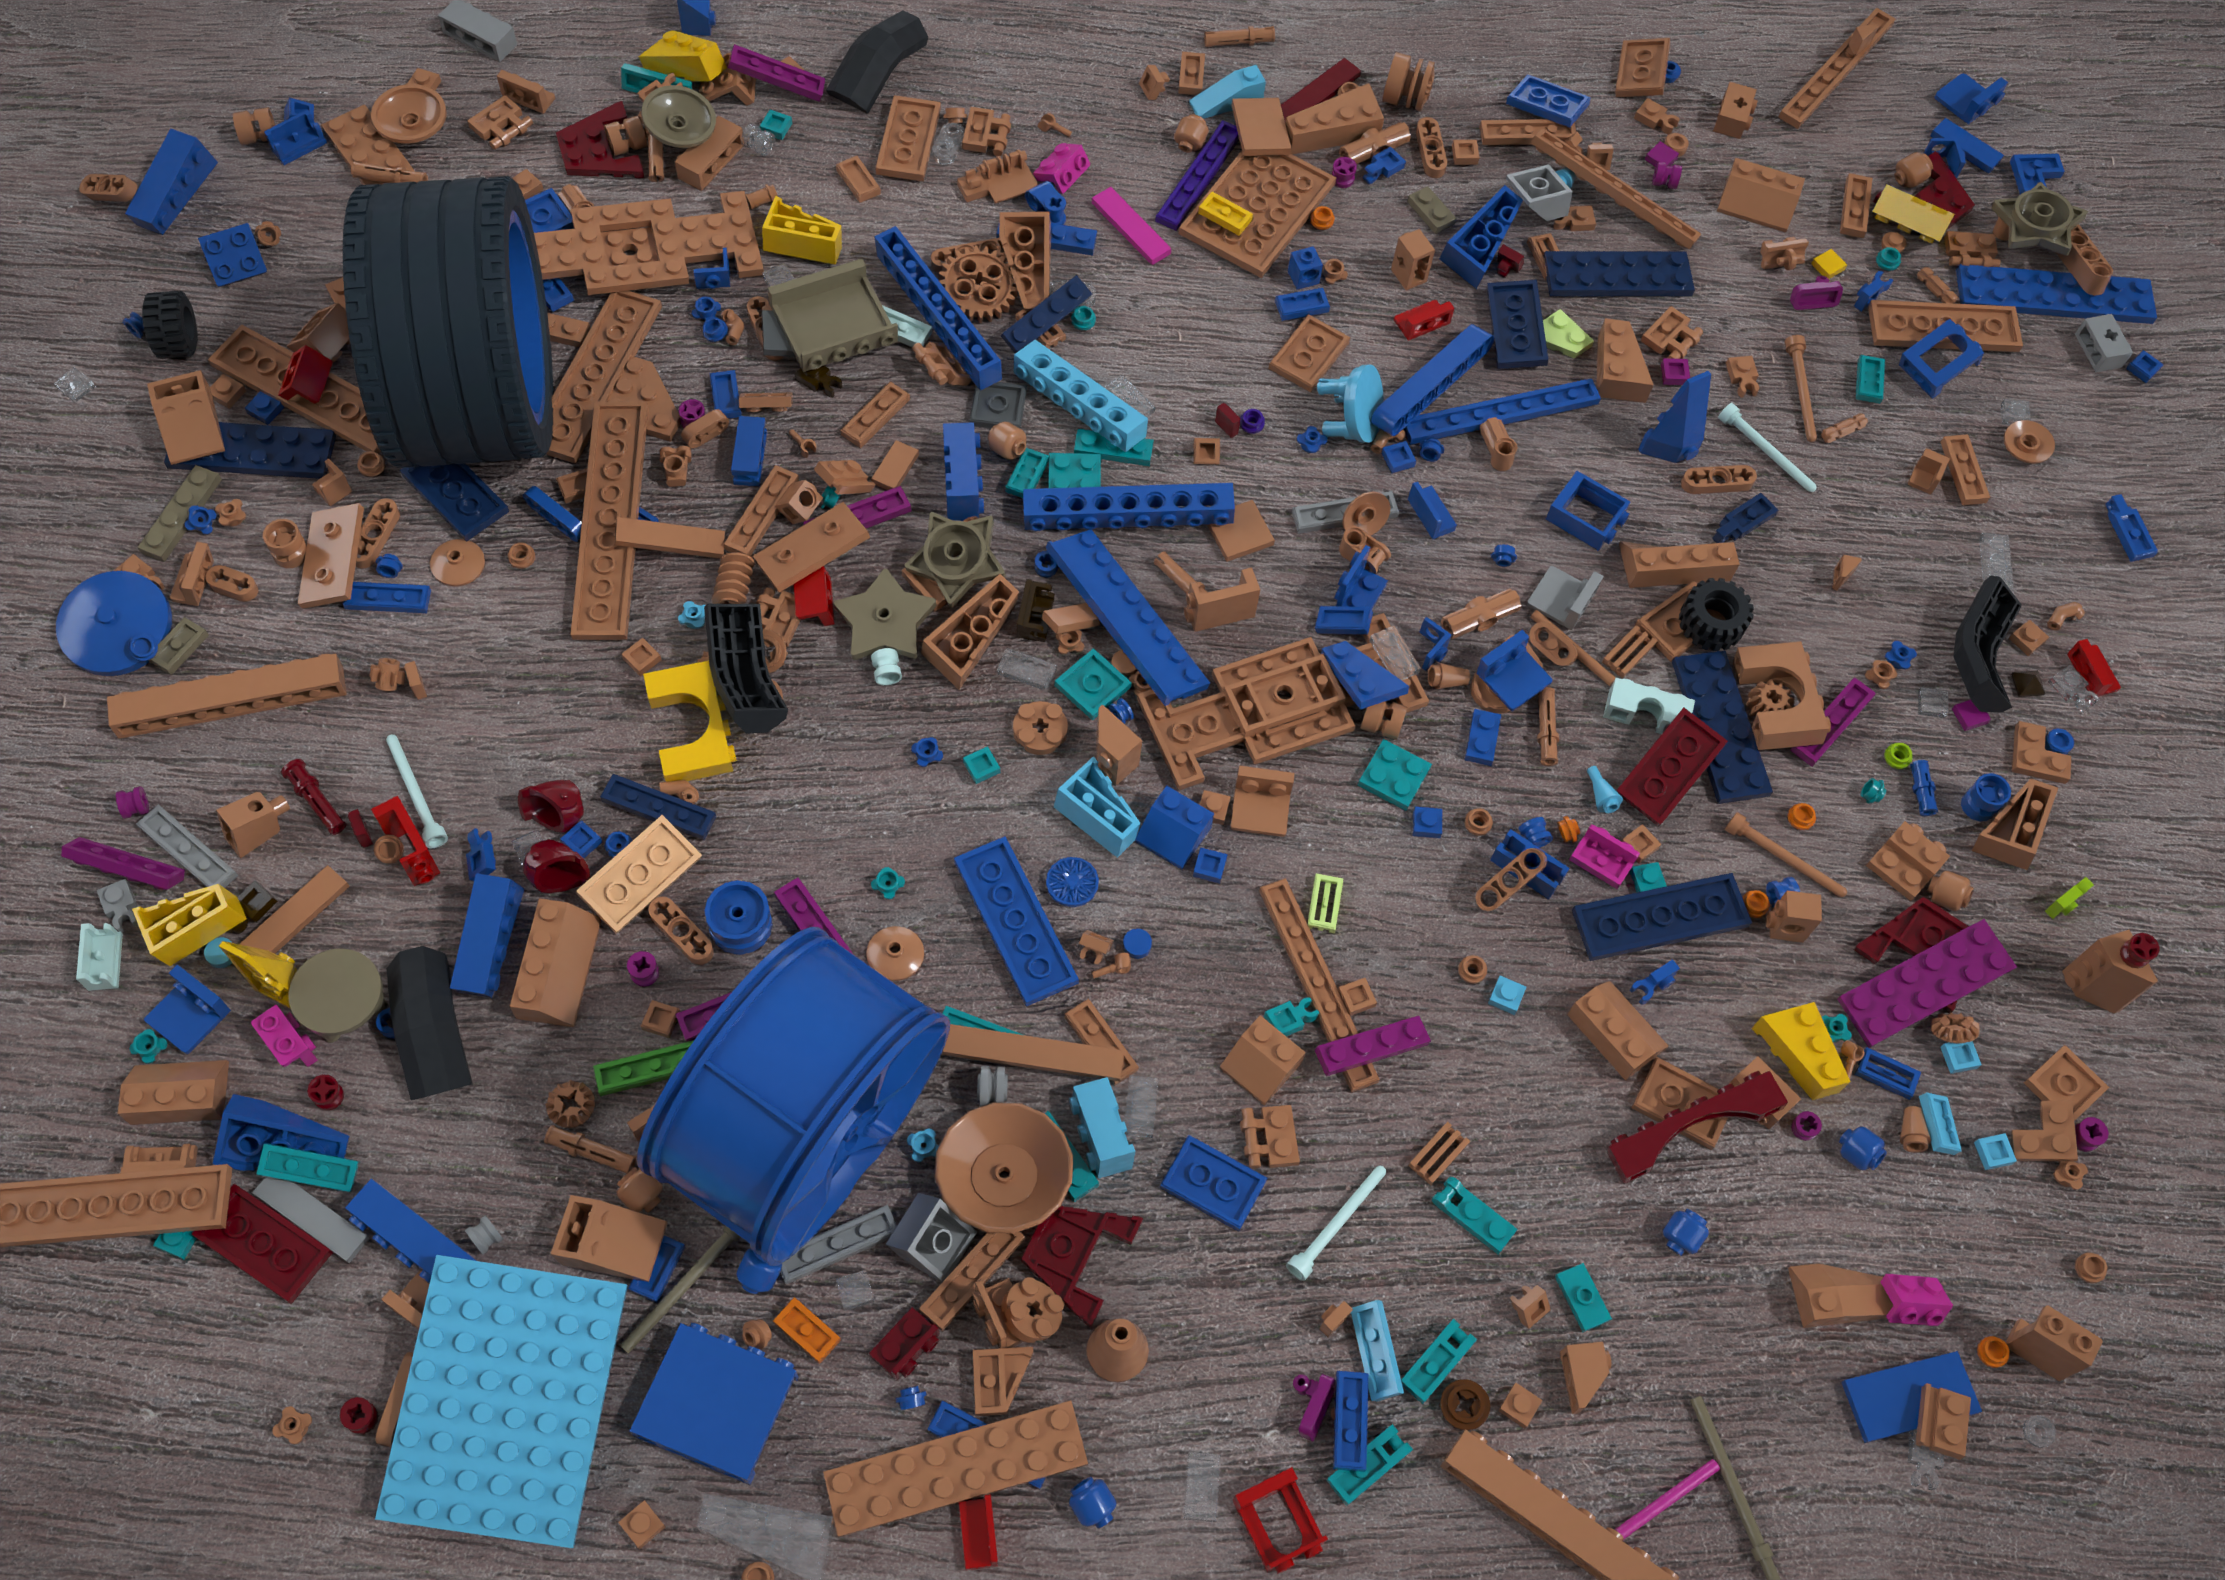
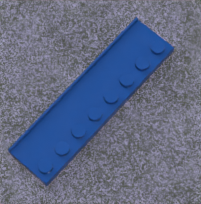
M1092 529L1055 542H1047L1046 551L1164 706L1169 705L1171 701L1180 697L1184 699L1208 689L1209 680Z

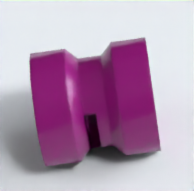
M1658 161L1654 170L1652 185H1667L1668 188L1676 190L1680 181L1682 166L1675 164L1667 166L1665 162Z

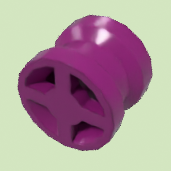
M1349 157L1337 158L1334 161L1331 174L1337 177L1335 186L1348 188L1354 183L1357 169L1356 162Z
M689 399L680 404L678 412L682 427L685 428L705 415V408L700 401Z
M142 786L134 787L129 792L124 790L116 792L117 807L123 819L131 818L136 813L144 815L149 812L148 799Z
M639 951L630 956L627 961V969L631 980L636 985L642 987L656 982L659 977V968L655 957L646 951Z
M2087 1117L2075 1125L2077 1149L2083 1152H2091L2104 1144L2109 1135L2105 1123L2098 1118Z

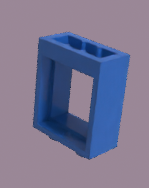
M1576 471L1552 503L1546 520L1599 551L1604 543L1608 545L1611 543L1617 533L1614 530L1617 525L1622 527L1628 519L1630 513L1626 511L1630 501L1581 472ZM1576 495L1613 515V518L1603 532L1565 510Z

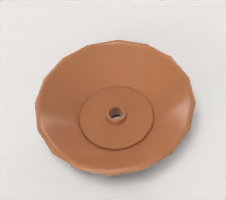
M994 1102L968 1111L948 1128L936 1151L934 1178L943 1202L947 1204L948 1208L962 1222L988 1233H1017L1041 1224L1061 1206L1072 1184L1073 1154L1064 1132L1045 1113L1021 1103ZM1006 1171L1010 1175L1007 1178H1001L999 1174Z

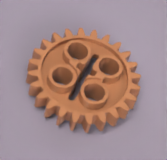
M977 245L974 247V252H970L968 247H965L964 254L956 250L955 258L948 256V264H942V272H939L938 280H940L939 282L963 313L969 316L970 322L973 321L974 317L978 318L979 323H982L983 317H987L988 321L992 322L994 314L1000 319L1002 311L1009 312L1010 305L1015 304L1018 290L1008 263L1005 264L1006 256L1003 255L998 258L997 250L990 254L988 253V247H985L983 252H980ZM970 269L973 272H965L964 270ZM988 275H996L997 277L991 278ZM959 291H966L968 294H961ZM985 296H990V297H992L993 299L988 300V299H985L984 297H985Z

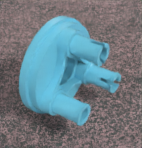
M1361 365L1354 368L1349 376H1341L1340 379L1320 378L1317 384L1318 394H1334V396H1339V398L1334 400L1336 403H1344L1345 421H1324L1322 426L1323 435L1354 439L1361 443L1372 442L1379 432V428L1371 423V419L1375 410L1384 401L1381 378L1375 366Z

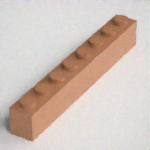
M336 653L321 654L318 657L304 660L294 659L283 664H269L251 670H236L225 675H210L193 681H179L172 685L152 686L135 692H121L107 697L109 727L118 739L345 696L347 693L344 668Z
M1465 1429L1459 1435L1440 1466L1597 1580H1679V1576L1666 1567L1660 1568L1651 1562V1556L1638 1547L1632 1548L1623 1542V1536L1610 1527L1605 1529L1596 1523V1517L1584 1508L1577 1509L1568 1503L1569 1499L1564 1493L1555 1488L1550 1490L1540 1483L1541 1478L1528 1469L1523 1471L1513 1463L1514 1459L1502 1450L1495 1451L1487 1445V1440L1475 1431L1469 1432Z

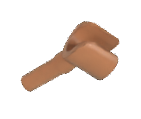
M1051 113L1045 114L1038 123V128L1044 132L1052 128L1068 137L1072 134L1070 130L1056 123V119Z
M793 429L789 431V435L801 447L802 457L808 458L809 453L805 448H811L816 453L815 441L812 439H802Z
M1116 954L1114 957L1115 964L1092 971L1093 978L1111 972L1119 974L1128 973L1131 969L1129 954Z
M1846 1040L1842 1044L1841 1053L1848 1057L1845 1070L1850 1079L1856 1061H1860L1864 1057L1865 1052L1861 1046Z

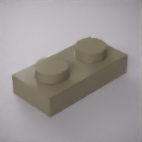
M1428 186L1408 196L1407 202L1435 234L1455 225L1456 217Z
M184 617L158 644L156 656L149 661L172 675L209 634L205 629Z

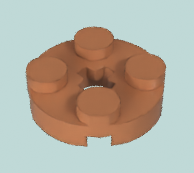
M1044 701L1026 703L1020 706L1018 713L1014 717V739L1031 754H1050L1061 743L1063 744L1067 738V718L1062 712V708L1057 704ZM1042 723L1048 728H1044L1043 732L1039 733L1037 728H1033V726Z
M1027 1277L1023 1281L1016 1283L1005 1293L1001 1303L1002 1313L1005 1311V1316L1008 1320L1005 1324L1008 1330L1018 1339L1027 1343L1044 1341L1050 1338L1061 1325L1064 1302L1046 1284L1032 1277ZM1027 1305L1033 1306L1036 1309L1037 1314L1035 1316L1029 1315L1030 1309Z

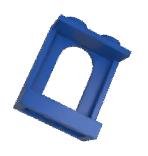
M1948 319L1902 353L1899 366L1933 399L1941 393L1946 383L1973 363L1978 366L1984 352L1978 342L1972 341L1965 334L1962 326ZM1948 337L1963 354L1935 373L1920 356Z

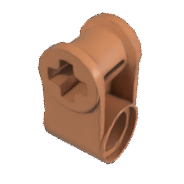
M1354 526L1349 527L1345 530L1339 546L1341 556L1351 562L1357 551L1361 553L1365 545L1371 547L1365 569L1376 574L1381 563L1391 557L1390 550L1363 529Z

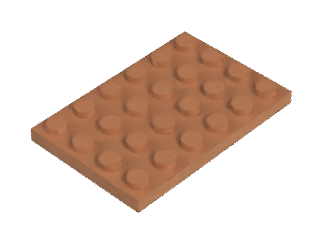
M1241 151L1179 227V235L1262 278L1305 224L1311 213L1333 188L1337 177L1292 154L1243 156ZM1211 192L1222 196L1253 214L1252 221L1240 236L1198 214L1199 206Z

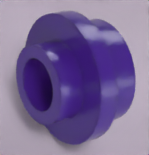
M1248 409L1240 417V427L1247 433H1258L1265 426V418L1257 409Z

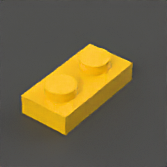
M1214 192L1208 195L1198 209V214L1240 236L1253 218L1251 212Z

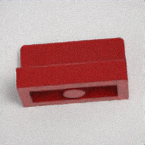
M1432 300L1396 315L1394 321L1409 341L1450 324L1455 308L1450 301L1440 305L1437 300Z
M304 345L292 354L278 396L288 401L298 394L314 404L318 403L333 361L309 346Z
M822 566L794 583L795 613L798 620L819 616L823 625L829 626L835 624L832 581L826 568Z
M2088 639L2080 640L2067 653L2091 698L2120 690L2121 686L2097 645H2091Z
M991 1494L984 1495V1499L959 1502L965 1570L998 1567Z

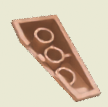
M1000 212L999 237L1024 310H1032L1050 296V213Z
M1820 1263L1791 1266L1788 1268L1803 1328L1887 1319L1886 1315L1893 1307V1303L1880 1282L1883 1279L1881 1276Z

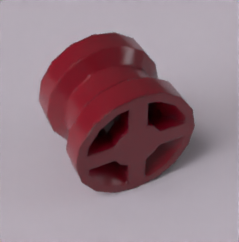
M2137 933L2122 945L2120 956L2128 966L2137 969L2143 968L2158 956L2160 946L2157 940L2148 933Z
M322 1074L316 1076L308 1085V1096L322 1110L330 1111L336 1109L344 1100L343 1088L330 1075Z
M355 1397L345 1402L339 1415L343 1426L355 1434L370 1432L376 1426L379 1417L375 1406L361 1397Z

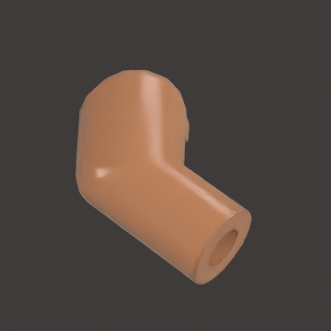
M726 309L721 314V318L727 324L729 331L726 341L730 345H736L743 333L744 323L732 309Z
M1380 430L1371 445V450L1376 454H1381L1383 447L1386 446L1390 439L1393 438L1396 442L1402 441L1406 432L1402 430L1396 436H1391L1385 431Z
M2077 602L2058 606L2050 617L2047 626L2052 630H2059L2065 618L2071 617L2072 620H2080L2084 616L2085 611L2082 609V605Z

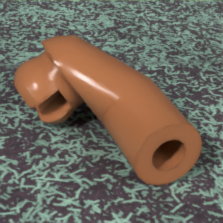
M686 780L660 782V792L676 795L679 799L695 804L699 799L698 790Z

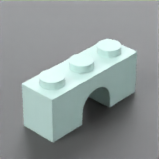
M1615 678L1608 693L1603 718L1629 725L1636 711L1646 710L1652 713L1657 720L1656 733L1662 734L1683 707L1691 713L1693 712L1695 700L1689 699L1682 694L1661 691L1657 687L1640 685L1629 679Z

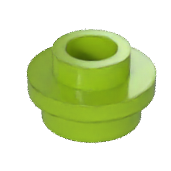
M1904 743L1891 744L1884 752L1885 761L1895 769H1904L1912 762V750Z

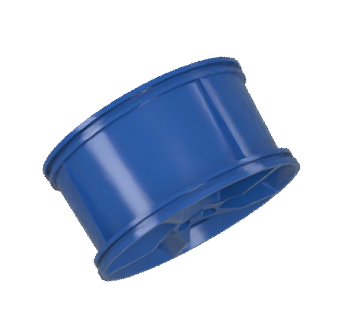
M819 927L803 929L776 947L739 983L693 1041L666 1083L648 1118L639 1143L637 1153L638 1167L642 1172L652 1176L657 1181L673 1186L749 1242L752 1251L760 1255L764 1262L770 1266H777L797 1253L830 1220L849 1196L861 1175L879 1157L892 1140L938 1063L949 1035L950 1020L944 1014L924 1005L840 946L823 929Z

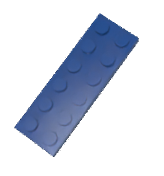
M1006 836L954 857V863L1025 1006L1027 1007L1079 984V979Z

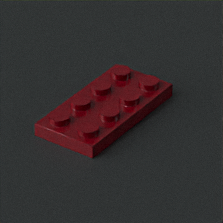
M1683 707L1616 791L1627 803L1659 827L1728 741Z
M235 1183L230 1188L226 1228L198 1230L192 1233L195 1238L290 1304L295 1301L333 1253L325 1245Z

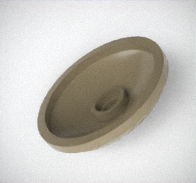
M676 85L657 88L648 94L642 105L641 117L645 128L654 138L666 145L678 148L695 147L706 142L714 132L716 115L712 105L703 95L690 88Z

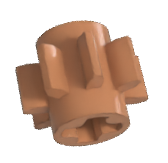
M380 658L378 665L371 664L370 681L376 682L375 687L380 690L394 691L397 689V684L404 685L405 668L400 667V661Z

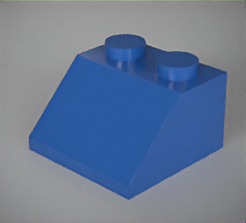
M1166 785L1147 814L1135 842L1182 870L1210 831L1214 813Z

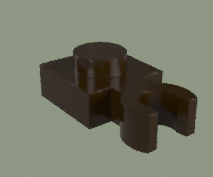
M824 365L818 369H811L805 372L800 367L794 374L796 381L814 392L822 388L828 397L833 398L835 396L834 389L831 386L842 388V380L837 376H831L830 369Z
M256 880L237 897L247 919L233 927L232 931L237 934L242 933L247 928L250 919L258 922L278 902Z

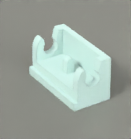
M90 923L81 924L76 979L88 991L119 988L123 933L118 932L112 925L104 923L103 929H96Z

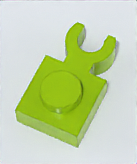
M2085 877L2058 898L2045 912L2052 919L2061 912L2067 916L2078 906L2075 901L2093 887L2094 884Z

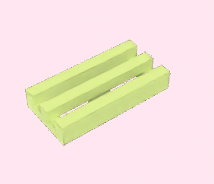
M1315 874L1307 921L1309 929L1315 927L1319 931L1326 929L1329 930V933H1335L1343 878ZM1320 881L1325 882L1318 921L1314 920ZM1332 883L1336 884L1331 921L1329 923L1325 922Z

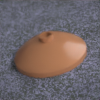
M405 84L387 90L378 97L371 110V119L376 131L390 141L405 144L421 142L436 134L443 126L447 115L442 97L435 90L418 84Z

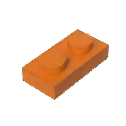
M795 1297L773 1320L778 1328L819 1364L841 1341V1338Z

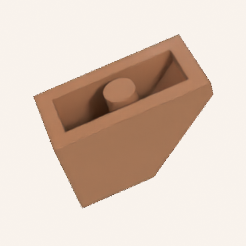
M1603 1341L1566 1345L1560 1351L1572 1414H1578L1586 1408L1609 1374V1369H1611L1612 1365L1609 1351L1605 1350Z

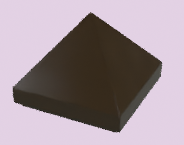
M2038 670L2012 672L2011 675L2018 697L2042 696L2046 694Z

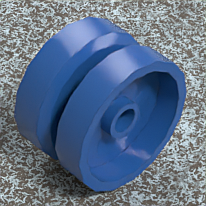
M739 880L727 882L716 888L707 899L704 910L711 938L722 950L738 955L751 953L762 947L770 937L773 923L768 900L763 891L756 885Z

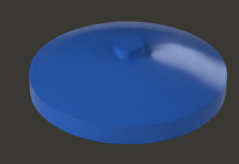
M128 571L105 572L83 581L66 597L57 616L56 636L64 654L84 671L101 676L123 675L140 669L150 662L149 660L138 661L130 655L128 651L129 640L136 634L146 633L154 637L157 644H159L171 632L172 611L164 593L148 578Z

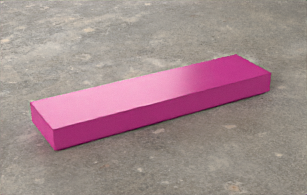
M1112 187L1092 197V204L1151 265L1171 254V247Z

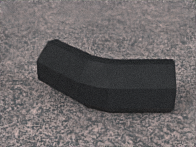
M902 10L861 33L850 46L827 87L826 92L828 95L869 114L894 68L901 60L927 45L928 35L920 19Z
M1993 575L1983 582L1956 632L1953 656L1969 697L1980 712H2004L2012 708L1996 669L1997 651L2022 606L2002 578Z
M707 604L704 606L709 666L714 686L731 718L746 734L768 733L787 718L788 708L768 672L765 660L760 604Z
M425 946L400 951L386 970L390 1015L410 1099H420L473 1084L456 1020L452 989H450L449 962L446 954Z

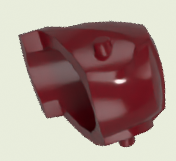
M570 780L548 781L519 790L518 806L524 821L533 819L547 829L555 832H565L572 829L584 815L580 791Z
M547 839L532 845L524 859V875L531 882V885L541 893L563 892L580 885L582 886L590 879V870L584 858L558 841Z

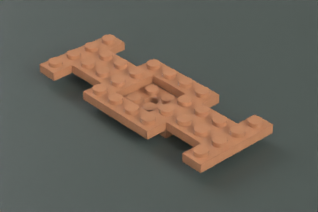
M745 191L720 193L723 213L675 218L671 198L571 209L574 229L534 233L542 279L583 275L588 295L689 284L686 264L723 260V248L726 247L728 259L734 258L739 278L761 276L764 274V269ZM627 250H633L637 253L634 255H626L624 252Z
M1385 614L1373 616L1368 634H1362L1367 644L1356 647V649L1409 685L1408 694L1395 698L1398 704L1408 707L1406 713L1428 706L1429 699ZM1312 637L1213 669L1212 676L1220 693L1173 708L1171 703L1164 706L1152 689L1137 694V701L1178 791L1204 782L1205 777L1196 758L1244 742L1255 765L1344 735L1355 729V724L1346 707L1356 703L1334 675L1324 653H1319ZM1281 690L1288 691L1292 697L1289 699H1281L1277 695V693Z

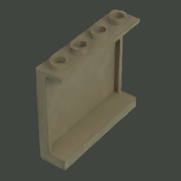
M863 259L768 287L769 305L803 372L818 369L823 365L840 362L845 358L865 354L870 350L883 346L886 347L898 342L897 323L891 324L866 276V264Z

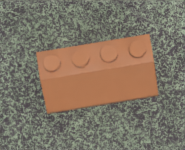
M539 898L510 1003V1008L516 1019L575 1027L602 922L600 917L568 902Z

